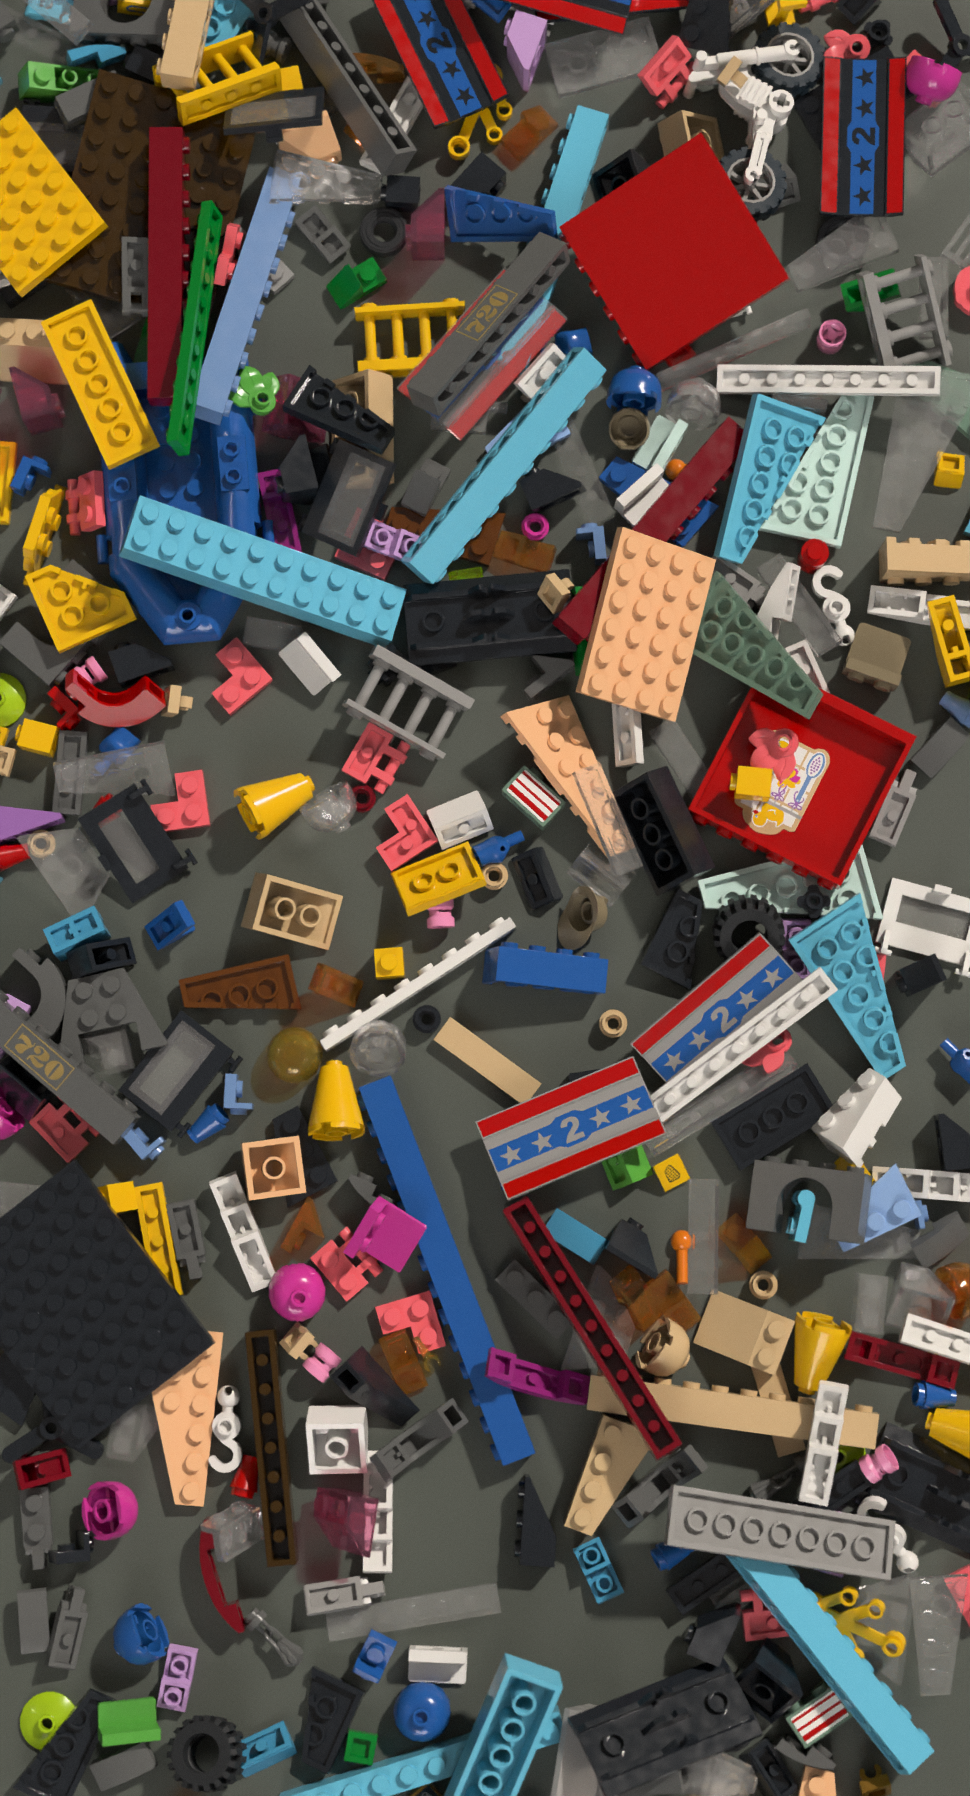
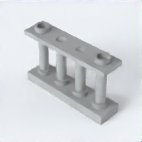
M914 255L916 266L881 277L874 276L873 272L867 270L856 273L878 366H912L938 358V362L945 366L952 364L950 356H953V350L950 341L946 340L931 278L934 275V268L931 260L927 259L925 255ZM919 277L922 293L888 304L880 302L878 292L881 291V288ZM925 304L929 320L895 331L887 330L885 319L888 318V315ZM929 331L932 332L935 347L901 358L893 356L891 346H894V342Z
M377 644L372 648L368 656L374 660L372 663L374 667L355 702L348 698L342 703V706L347 708L346 713L358 720H361L363 717L420 749L419 754L430 761H434L435 758L437 760L443 759L446 753L437 749L456 713H460L461 710H470L475 699ZM391 669L398 673V681L381 713L377 715L366 709L365 705L383 672ZM414 682L422 687L421 692L423 694L404 729L389 722L407 686L412 685ZM438 696L447 701L445 704L447 708L428 743L413 734L430 702Z

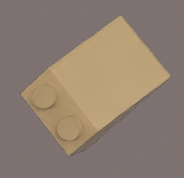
M255 872L241 927L329 950L343 896L269 874Z
M713 1289L693 1343L775 1376L795 1321Z

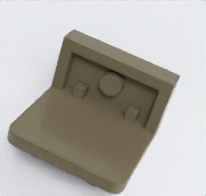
M860 623L855 632V638L849 649L841 674L846 675L848 679L854 682L872 684L877 690L894 692L899 686L902 677L900 674L911 641L907 637L867 623Z

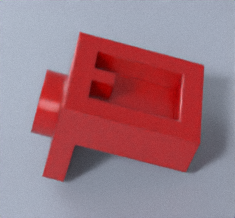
M54 686L47 693L53 699L50 704L61 715L65 711L67 712L56 723V726L60 730H72L81 721L78 707Z

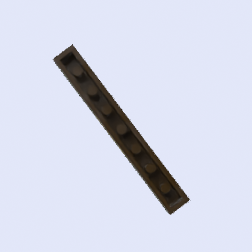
M276 1328L245 1332L267 1567L295 1565L299 1558Z

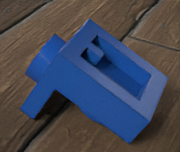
M23 456L10 484L13 492L24 497L27 490L31 491L36 481L35 472L50 478L52 471L47 466L48 462L37 456H32V459Z
M371 1629L352 1671L365 1680L379 1683L397 1641Z

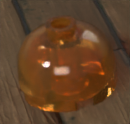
M955 1262L937 1268L934 1283L935 1287L941 1286L944 1296H938L944 1310L954 1320L961 1318L960 1321L970 1318V1264Z

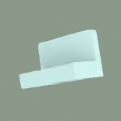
M658 415L650 428L649 438L643 446L638 448L632 458V463L646 471L658 463L665 470L667 463L685 436L689 424L681 419L675 424Z

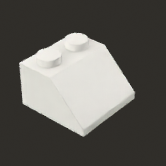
M363 1405L309 1406L306 1420V1435L310 1474L367 1473V1408Z

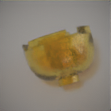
M290 1027L279 1031L272 1037L267 1047L266 1059L269 1069L277 1078L288 1083L298 1084L308 1081L317 1074L322 1064L323 1050L319 1040L313 1033L304 1028Z

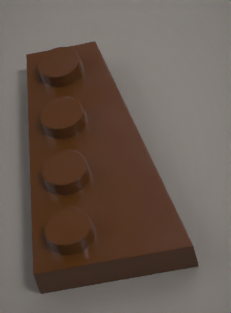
M391 507L386 525L395 529H404L420 536L441 510L430 509L427 516L423 517L404 507ZM495 513L492 517L487 518L481 525L480 533L463 547L464 552L459 559L489 568L505 519V513Z
M289 954L178 980L185 1008L302 1010Z

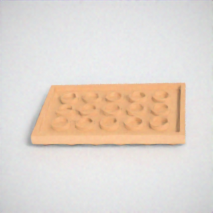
M617 527L576 692L669 722H676L716 559L625 527Z

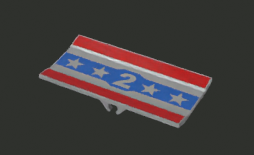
M759 932L632 1040L630 1045L667 1083L802 979Z
M634 1056L475 1122L508 1201L667 1135Z

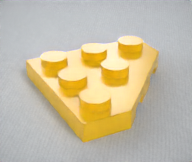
M48 565L25 576L59 653L136 620L127 596L121 590L112 589L83 576L61 570V568L53 565Z

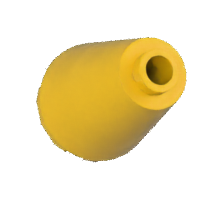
M302 773L241 786L234 790V798L240 797L241 803L237 804L242 819L251 833L254 831L259 833L255 838L261 840L311 800L315 786L308 775L304 776Z
M339 1060L327 1061L326 1065L320 1067L308 1125V1136L313 1134V1139L342 1141V1136L351 1134V1139L359 1138L365 1134V1126L349 1068Z
M803 1311L802 1315L799 1312L796 1313L794 1384L799 1387L798 1390L800 1392L815 1395V1392L818 1391L819 1380L827 1381L851 1335L852 1326L841 1320V1324L838 1325L833 1321L832 1316L817 1312Z
M936 1408L935 1413L929 1412L925 1424V1429L930 1430L929 1436L970 1459V1410Z

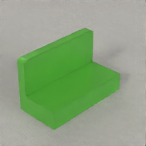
M642 1145L602 1162L613 1191L653 1175Z
M154 1697L99 1702L97 1704L98 1739L103 1747L161 1740V1728L156 1721V1699Z

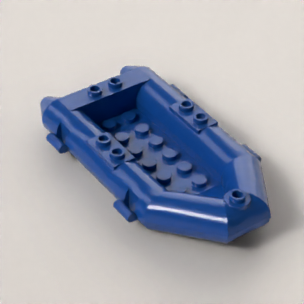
M112 342L160 447L111 470L108 469L100 452L104 483L106 535L96 536L98 564H109L110 577L121 591L125 592L128 600L164 645L219 641L243 599L119 557V552L134 504L140 495L257 536V529L262 527L263 539L275 543L273 520L262 521L253 423V416L256 414L250 408H240L232 404L229 417L223 416L220 426L194 418L189 455L178 456L166 441V430L169 428L170 406H151L147 398L148 362L134 363L122 343ZM107 541H112L113 554L108 557Z

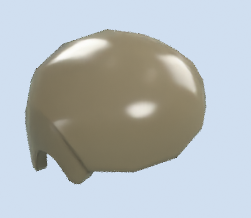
M622 408L614 413L609 422V436L620 449L635 450L643 446L650 436L651 427L649 420L645 414L636 408Z

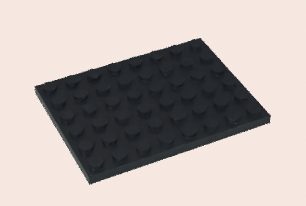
M76 1159L0 1217V1347L78 1449L216 1343Z

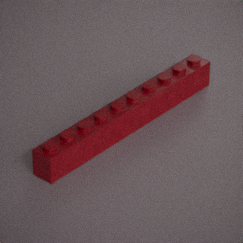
M149 127L147 398L151 406H170L173 402V381L176 379L177 374L176 359L180 354V333L183 331L184 326L183 311L187 306L188 299L185 298V288L190 284L189 271H185V261H190V246L185 244V235L190 234V219L185 217V208H190V191L185 190V181H190V164H186V154H190L191 146L190 137H185L183 127Z
M728 416L631 530L667 542L669 538L674 541L684 529L681 526L686 518L691 521L701 508L697 506L702 499L708 501L717 490L714 486L719 479L724 481L734 470L731 465L737 459L744 429ZM610 555L552 622L554 626L576 645L584 639L587 642L589 640Z
M526 1195L502 1210L503 1217L655 1461L661 1460L682 1446L681 1440L528 1196Z

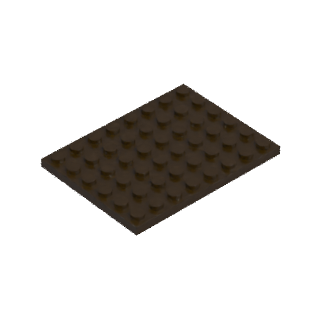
M99 69L71 179L101 216L108 228L46 278V282L121 303V237L148 238L149 127H183L185 137H190L191 151L190 154H186V164H190V181H185V190L190 191V208H185V217L190 219V234L185 235V244L190 246V261H185V271H189L191 278L190 263L194 257V238L197 237L198 230L197 216L200 214L202 201L212 200L223 216L217 256L218 262V257L223 249L227 225L234 223L256 132L224 135L225 111L183 126L178 119L177 96L172 90ZM240 113L239 124L259 122L260 117L248 113ZM213 284L208 324L218 288L217 284ZM185 288V298H188L187 288ZM131 295V302L141 303V295Z

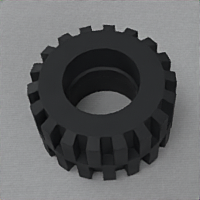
M743 894L738 895L739 900L734 901L731 898L727 900L728 905L726 907L722 905L719 908V915L715 914L713 919L712 933L717 953L720 958L724 957V962L744 945L732 938V932L738 924L748 920L757 921L765 927L763 936L781 954V945L784 946L785 944L784 925L780 913L777 912V908L773 904L770 905L767 899L762 897L759 900L757 895L750 894V898H745Z
M197 1715L193 1716V1719L183 1721V1727H177L174 1730V1733L177 1735L176 1738H170L168 1745H172V1750L167 1751V1758H172V1763H169L168 1767L170 1771L176 1772L173 1775L174 1779L183 1782L181 1786L186 1789H192V1791L197 1792L222 1791L227 1788V1784L233 1785L237 1781L235 1776L241 1775L244 1770L240 1767L241 1762L246 1763L247 1756H243V1750H247L246 1743H241L240 1740L244 1737L242 1732L236 1731L237 1726L233 1722H227V1719L223 1717ZM210 1735L218 1744L219 1757L215 1766L211 1770L204 1772L196 1762L195 1752L199 1742L204 1737Z

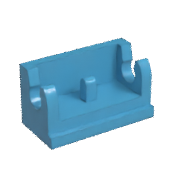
M95 905L43 929L53 954L60 962L67 959L66 953L84 944L106 941L112 938Z

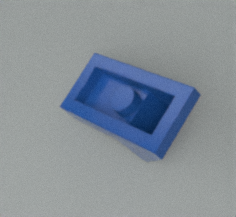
M179 900L170 905L144 927L156 949L161 950L195 930V922L184 902Z

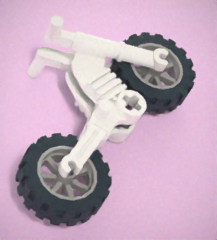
M780 22L777 26L775 24L769 26L766 32H761L753 49L718 53L715 56H707V53L703 50L698 51L692 66L693 71L689 75L683 91V96L691 99L697 86L719 84L716 82V79L733 56H736L743 62L738 71L748 77L743 87L740 89L729 81L725 88L719 84L718 90L722 99L734 110L733 114L739 115L738 117L744 118L748 122V135L746 138L748 147H741L738 151L736 149L731 150L727 157L725 155L722 157L720 163L729 178L740 184L735 186L756 223L760 219L765 221L771 214L776 213L787 189V182H785L787 176L785 170L782 171L781 169L782 164L778 159L775 161L772 158L773 155L767 152L772 135L780 133L784 129L794 105L793 98L797 94L805 95L808 93L809 88L813 89L823 71L825 49L823 45H820L819 37L811 33L812 30L806 26L802 28L799 27L800 24L794 22L792 25L787 24V22ZM799 53H801L804 56V58H798ZM796 65L807 66V68L801 72ZM778 100L784 102L783 107L777 104ZM743 170V176L735 173ZM762 177L766 183H758V180ZM757 190L768 191V194L762 198ZM752 196L755 198V200H748V199H747V198L752 197Z

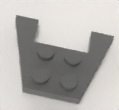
M124 968L68 980L61 1043L73 1052L71 1057L79 1064L81 1061L85 1063L80 1039L81 1035L132 1023L137 1024L143 1051L168 1046L166 1037L161 1032L153 1015L148 1010Z

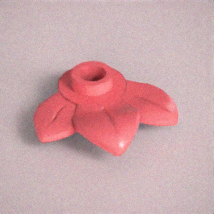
M833 30L823 36L824 41L830 47L825 51L823 57L866 59L870 53V42L862 34L849 35L843 30ZM854 43L861 45L862 50L860 52L853 51L852 45Z
M762 728L755 731L748 738L750 743L757 748L751 756L750 767L773 769L777 779L781 782L791 775L796 766L794 753L799 746L798 736L794 731L787 728L777 731ZM782 737H786L789 740V745L786 748H782L779 745Z
M787 1029L743 1061L742 1064L750 1067L763 1064L766 1073L776 1071L783 1064L785 1052L792 1045L790 1032ZM776 1039L783 1040L781 1044H773Z

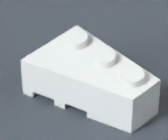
M868 1068L839 1097L836 1103L819 1118L811 1129L827 1149L853 1166L861 1168L864 1163L861 1159L868 1147L873 1148L876 1143L874 1136L880 1126H886L902 1098L885 1076Z

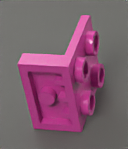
M379 1196L369 1207L343 1253L353 1259L359 1251L367 1252L395 1271L401 1272L427 1226Z

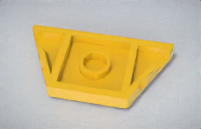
M56 484L54 489L50 488L46 493L40 495L23 546V570L27 571L26 575L41 569L44 558L49 557L53 542L50 540L53 531H58L61 523V515L59 513L65 498V491L68 489L67 487ZM24 578L23 584L29 586L26 578Z

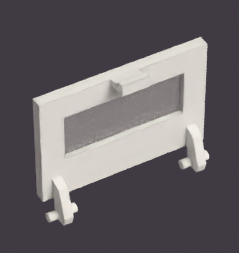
M892 878L882 913L883 920L880 921L875 940L876 943L881 944V948L875 946L876 952L891 956L892 951L888 950V946L924 956H930L935 953L939 960L962 966L961 969H955V974L970 978V972H968L970 968V898L951 894L952 888L935 884L934 888H929Z

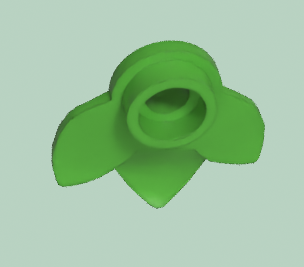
M245 366L244 369L240 368L238 376L241 377L237 393L231 392L229 400L233 401V404L240 408H250L253 413L259 416L271 413L275 408V395L280 387L276 375L273 372H269L262 376L258 370L250 366ZM258 399H264L266 402H260Z

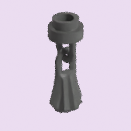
M798 1455L793 1458L795 1465L788 1470H782L768 1479L752 1483L749 1487V1497L769 1500L777 1491L787 1486L793 1478L803 1474L806 1455L802 1457ZM782 1476L785 1481L778 1485L776 1479Z
M255 1607L244 1619L247 1623L246 1627L251 1632L255 1628L259 1630L265 1640L278 1652L287 1667L298 1666L302 1662L304 1653L301 1647L289 1641L276 1628L270 1626L264 1619L267 1613L263 1609L259 1611ZM261 1623L266 1627L265 1630L260 1626ZM274 1634L279 1638L276 1643L270 1638Z

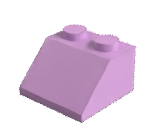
M516 9L513 19L508 18L505 25L504 34L506 36L504 46L507 47V59L523 91L528 92L546 46L547 20Z

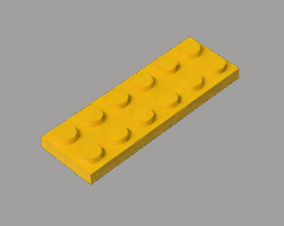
M92 299L42 321V327L108 469L111 470L160 447Z

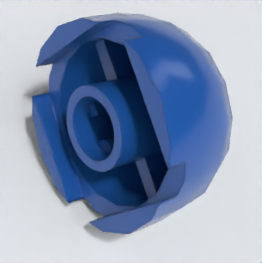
M634 365L616 373L609 383L606 397L607 406L611 409L612 404L617 407V412L622 408L629 407L640 410L646 416H648V411L653 409L657 413L662 404L660 382L654 374L642 366Z
M143 1603L136 1604L122 1613L115 1623L113 1630L115 1651L125 1660L135 1665H145L162 1658L167 1653L164 1652V1649L169 1646L168 1633L159 1615L154 1619L152 1614L148 1612L152 1608Z
M432 1682L410 1683L400 1691L395 1700L393 1710L395 1724L401 1734L412 1741L427 1742L434 1740L443 1734L450 1721L451 1708L448 1696L442 1688Z

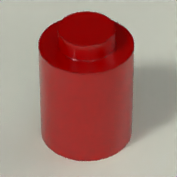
M810 539L805 542L797 558L801 570L805 573L814 574L823 567L829 556L828 546L819 539Z

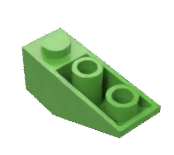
M27 61L18 73L19 100L36 98L40 99L41 103H53L55 96L97 78L99 70Z

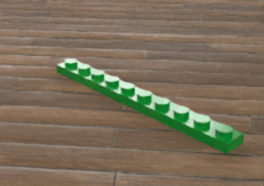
M212 200L202 201L200 214L197 216L198 230L197 237L194 238V257L190 263L191 278L190 284L187 285V306L183 311L184 326L183 331L180 333V354L176 359L177 374L176 379L173 381V402L169 407L170 422L169 428L166 430V441L178 456H185L190 453L223 220L222 214Z

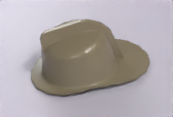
M579 886L573 891L558 923L559 941L564 948L569 950L581 948L591 933L599 930L607 921L608 911L606 905L608 899L595 894L587 886Z

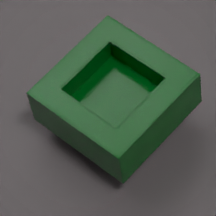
M349 1729L344 1761L372 1766L378 1734Z

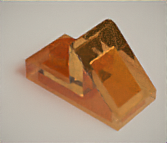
M539 105L522 111L520 121L500 139V143L518 161H521L552 133L559 124Z
M317 963L308 989L317 995L354 1008L364 981L325 964Z
M307 1197L280 1247L289 1253H292L294 1248L300 1250L307 1237L303 1233L305 1228L322 1238H326L313 1198Z
M734 1213L714 1230L750 1275L772 1258L759 1237L746 1228V1223L737 1213Z

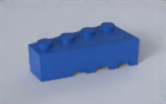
M501 942V946L485 950L483 984L503 981L506 986L513 987L532 985V988L555 990V988H559V991L594 995L606 992L608 959H600L599 953L583 952V956L573 955V950L556 949V953L545 952L546 947L529 945L528 950L519 949L518 943Z

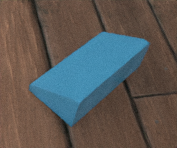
M284 1721L241 1740V1743H246L247 1750H243V1756H247L246 1763L241 1762L240 1765L244 1769L242 1775L249 1777L297 1754L296 1747Z

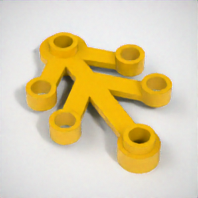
M495 64L501 78L503 79V73L501 68ZM506 99L496 104L498 119L502 121L509 120L512 117L513 111L511 104ZM489 108L466 117L459 135L452 137L448 143V152L451 158L460 161L468 157L470 153L469 139L479 115L487 131V142L491 145L501 143L503 137L502 130L496 125ZM502 108H507L509 113L504 115L499 111ZM496 132L499 134V137L492 139L489 135ZM462 147L464 151L461 154H457L454 149Z
M845 1586L841 1591L826 1596L813 1592L818 1598L817 1604L824 1612L830 1613L836 1620V1628L840 1633L848 1636L853 1641L856 1647L854 1650L860 1658H865V1655L858 1648L852 1633L881 1646L882 1651L889 1657H898L903 1653L906 1647V1639L902 1633L892 1630L883 1634L857 1621L867 1617L872 1619L881 1618L885 1611L883 1601L872 1599L868 1604L838 1612L829 1607L840 1603L845 1606L854 1605L858 1599L856 1588ZM844 1593H851L853 1599H847ZM871 1606H878L880 1612H874ZM888 1644H895L897 1649H891Z

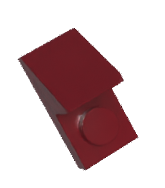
M66 1448L23 1457L12 1462L18 1491L72 1476Z

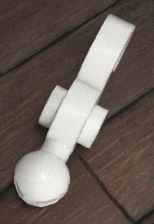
M832 565L823 566L813 575L811 581L812 590L815 595L825 600L822 606V615L828 622L835 624L836 628L833 631L835 643L840 646H848L855 638L853 629L846 625L845 622L851 610L850 603L843 595L825 589L821 585L823 577L830 576L839 580L843 572ZM843 639H846L849 643L844 644Z
M225 1385L218 1391L217 1399L222 1406V1412L214 1418L212 1429L215 1436L232 1450L233 1459L229 1463L221 1462L215 1455L210 1456L208 1459L211 1467L222 1473L231 1472L236 1469L243 1457L242 1447L239 1442L233 1439L240 1433L242 1427L241 1419L233 1412L234 1406L239 1402L240 1394L238 1389L231 1385ZM226 1387L232 1388L231 1394L226 1393Z
M879 1496L866 1497L861 1502L857 1515L870 1517L868 1514L869 1509L883 1511L887 1501ZM895 1523L893 1554L897 1556V1568L906 1574L913 1573L919 1566L918 1557L914 1552L904 1548L906 1542L905 1530Z

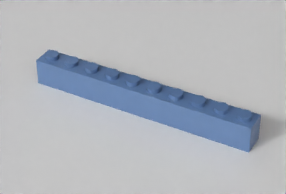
M269 167L201 369L195 418L220 426L223 416L229 417L233 404L229 397L231 392L237 393L241 380L237 373L239 368H245L249 353L244 351L247 344H253L257 329L252 327L255 320L259 322L261 320L265 306L260 303L262 297L268 298L273 282L268 281L270 273L276 275L280 258H277L276 255L278 250H284L288 238L284 231L286 227L291 228L296 212L291 211L293 204L299 205L303 189L298 188L301 179L299 176Z

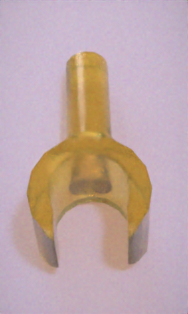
M419 1336L413 1338V1342L423 1357L425 1370L431 1372L427 1366V1361L430 1359H435L440 1366L439 1357L427 1350Z

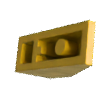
M951 595L928 601L926 604L933 641L945 688L969 682L970 647L955 596Z

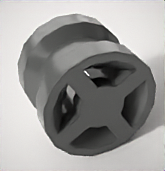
M270 30L264 58H274L276 63L282 65L289 54L292 43L291 38H281L276 32Z

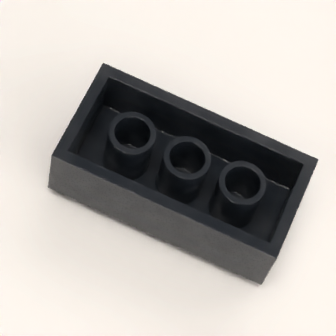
M668 766L648 771L609 794L657 896L678 889L716 868Z

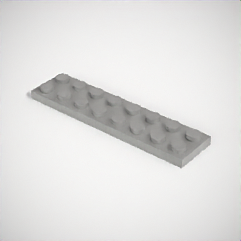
M672 1485L670 1486L664 1546L889 1581L891 1580L896 1521Z

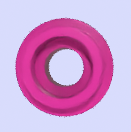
M539 513L529 514L522 521V533L531 541L542 540L549 531L548 520ZM532 524H538L540 526V530L537 532H533L530 529V526Z

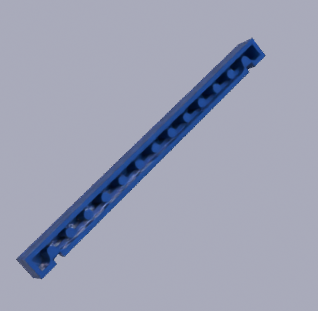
M390 1075L359 1087L361 1094L356 1095L361 1111H368L371 1119L366 1122L372 1138L378 1137L381 1147L376 1150L382 1165L388 1163L391 1174L386 1175L392 1191L398 1190L401 1201L397 1202L398 1208L427 1226L418 1242L422 1254L417 1257L423 1272L428 1270L432 1281L427 1283L433 1299L437 1297L440 1299L443 1308L438 1309L442 1323L443 1325L449 1324L453 1335L448 1336L454 1353L459 1351L463 1362L458 1364L464 1380L468 1378L471 1380L474 1389L469 1390L473 1404L475 1407L480 1405L484 1414L479 1419L484 1433L490 1432L494 1443L490 1445L494 1459L495 1461L501 1460L503 1466L533 1455L535 1454V1449L512 1389L485 1377L488 1350L490 1347L495 1348V1345L393 1079Z

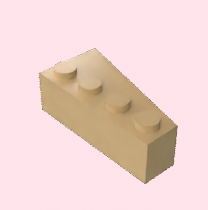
M886 537L879 549L880 582H887L888 586H902L904 582H915L916 586H928L932 582H943V585L953 586L960 584V581H970V541L959 540L955 542V545H950V542L946 539H935L927 542V544H922L920 538H908L907 541L896 543V537Z
M602 1413L564 1518V1526L592 1536L649 1449L632 1423Z

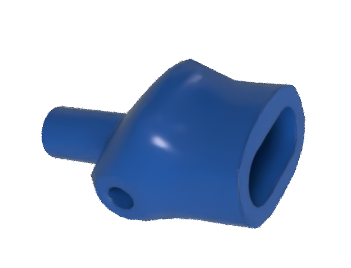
M586 327L556 334L555 345L565 356L573 347H584L593 355Z
M115 727L100 743L99 750L104 756L94 769L103 775L112 763L123 766L142 741L126 728Z
M521 830L506 837L493 836L471 847L479 866L483 867L490 863H502L510 847L525 841Z
M947 1038L940 1047L951 1057L950 1066L952 1070L970 1084V1049L963 1048L959 1050Z

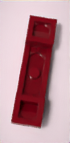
M855 1331L851 1332L843 1358L950 1389L955 1387L961 1364L959 1361Z
M209 1516L203 1521L200 1535L199 1553L203 1579L210 1598L220 1615L236 1632L242 1633L247 1627L239 1601L237 1599L227 1603L210 1550L218 1547L221 1543L213 1517Z

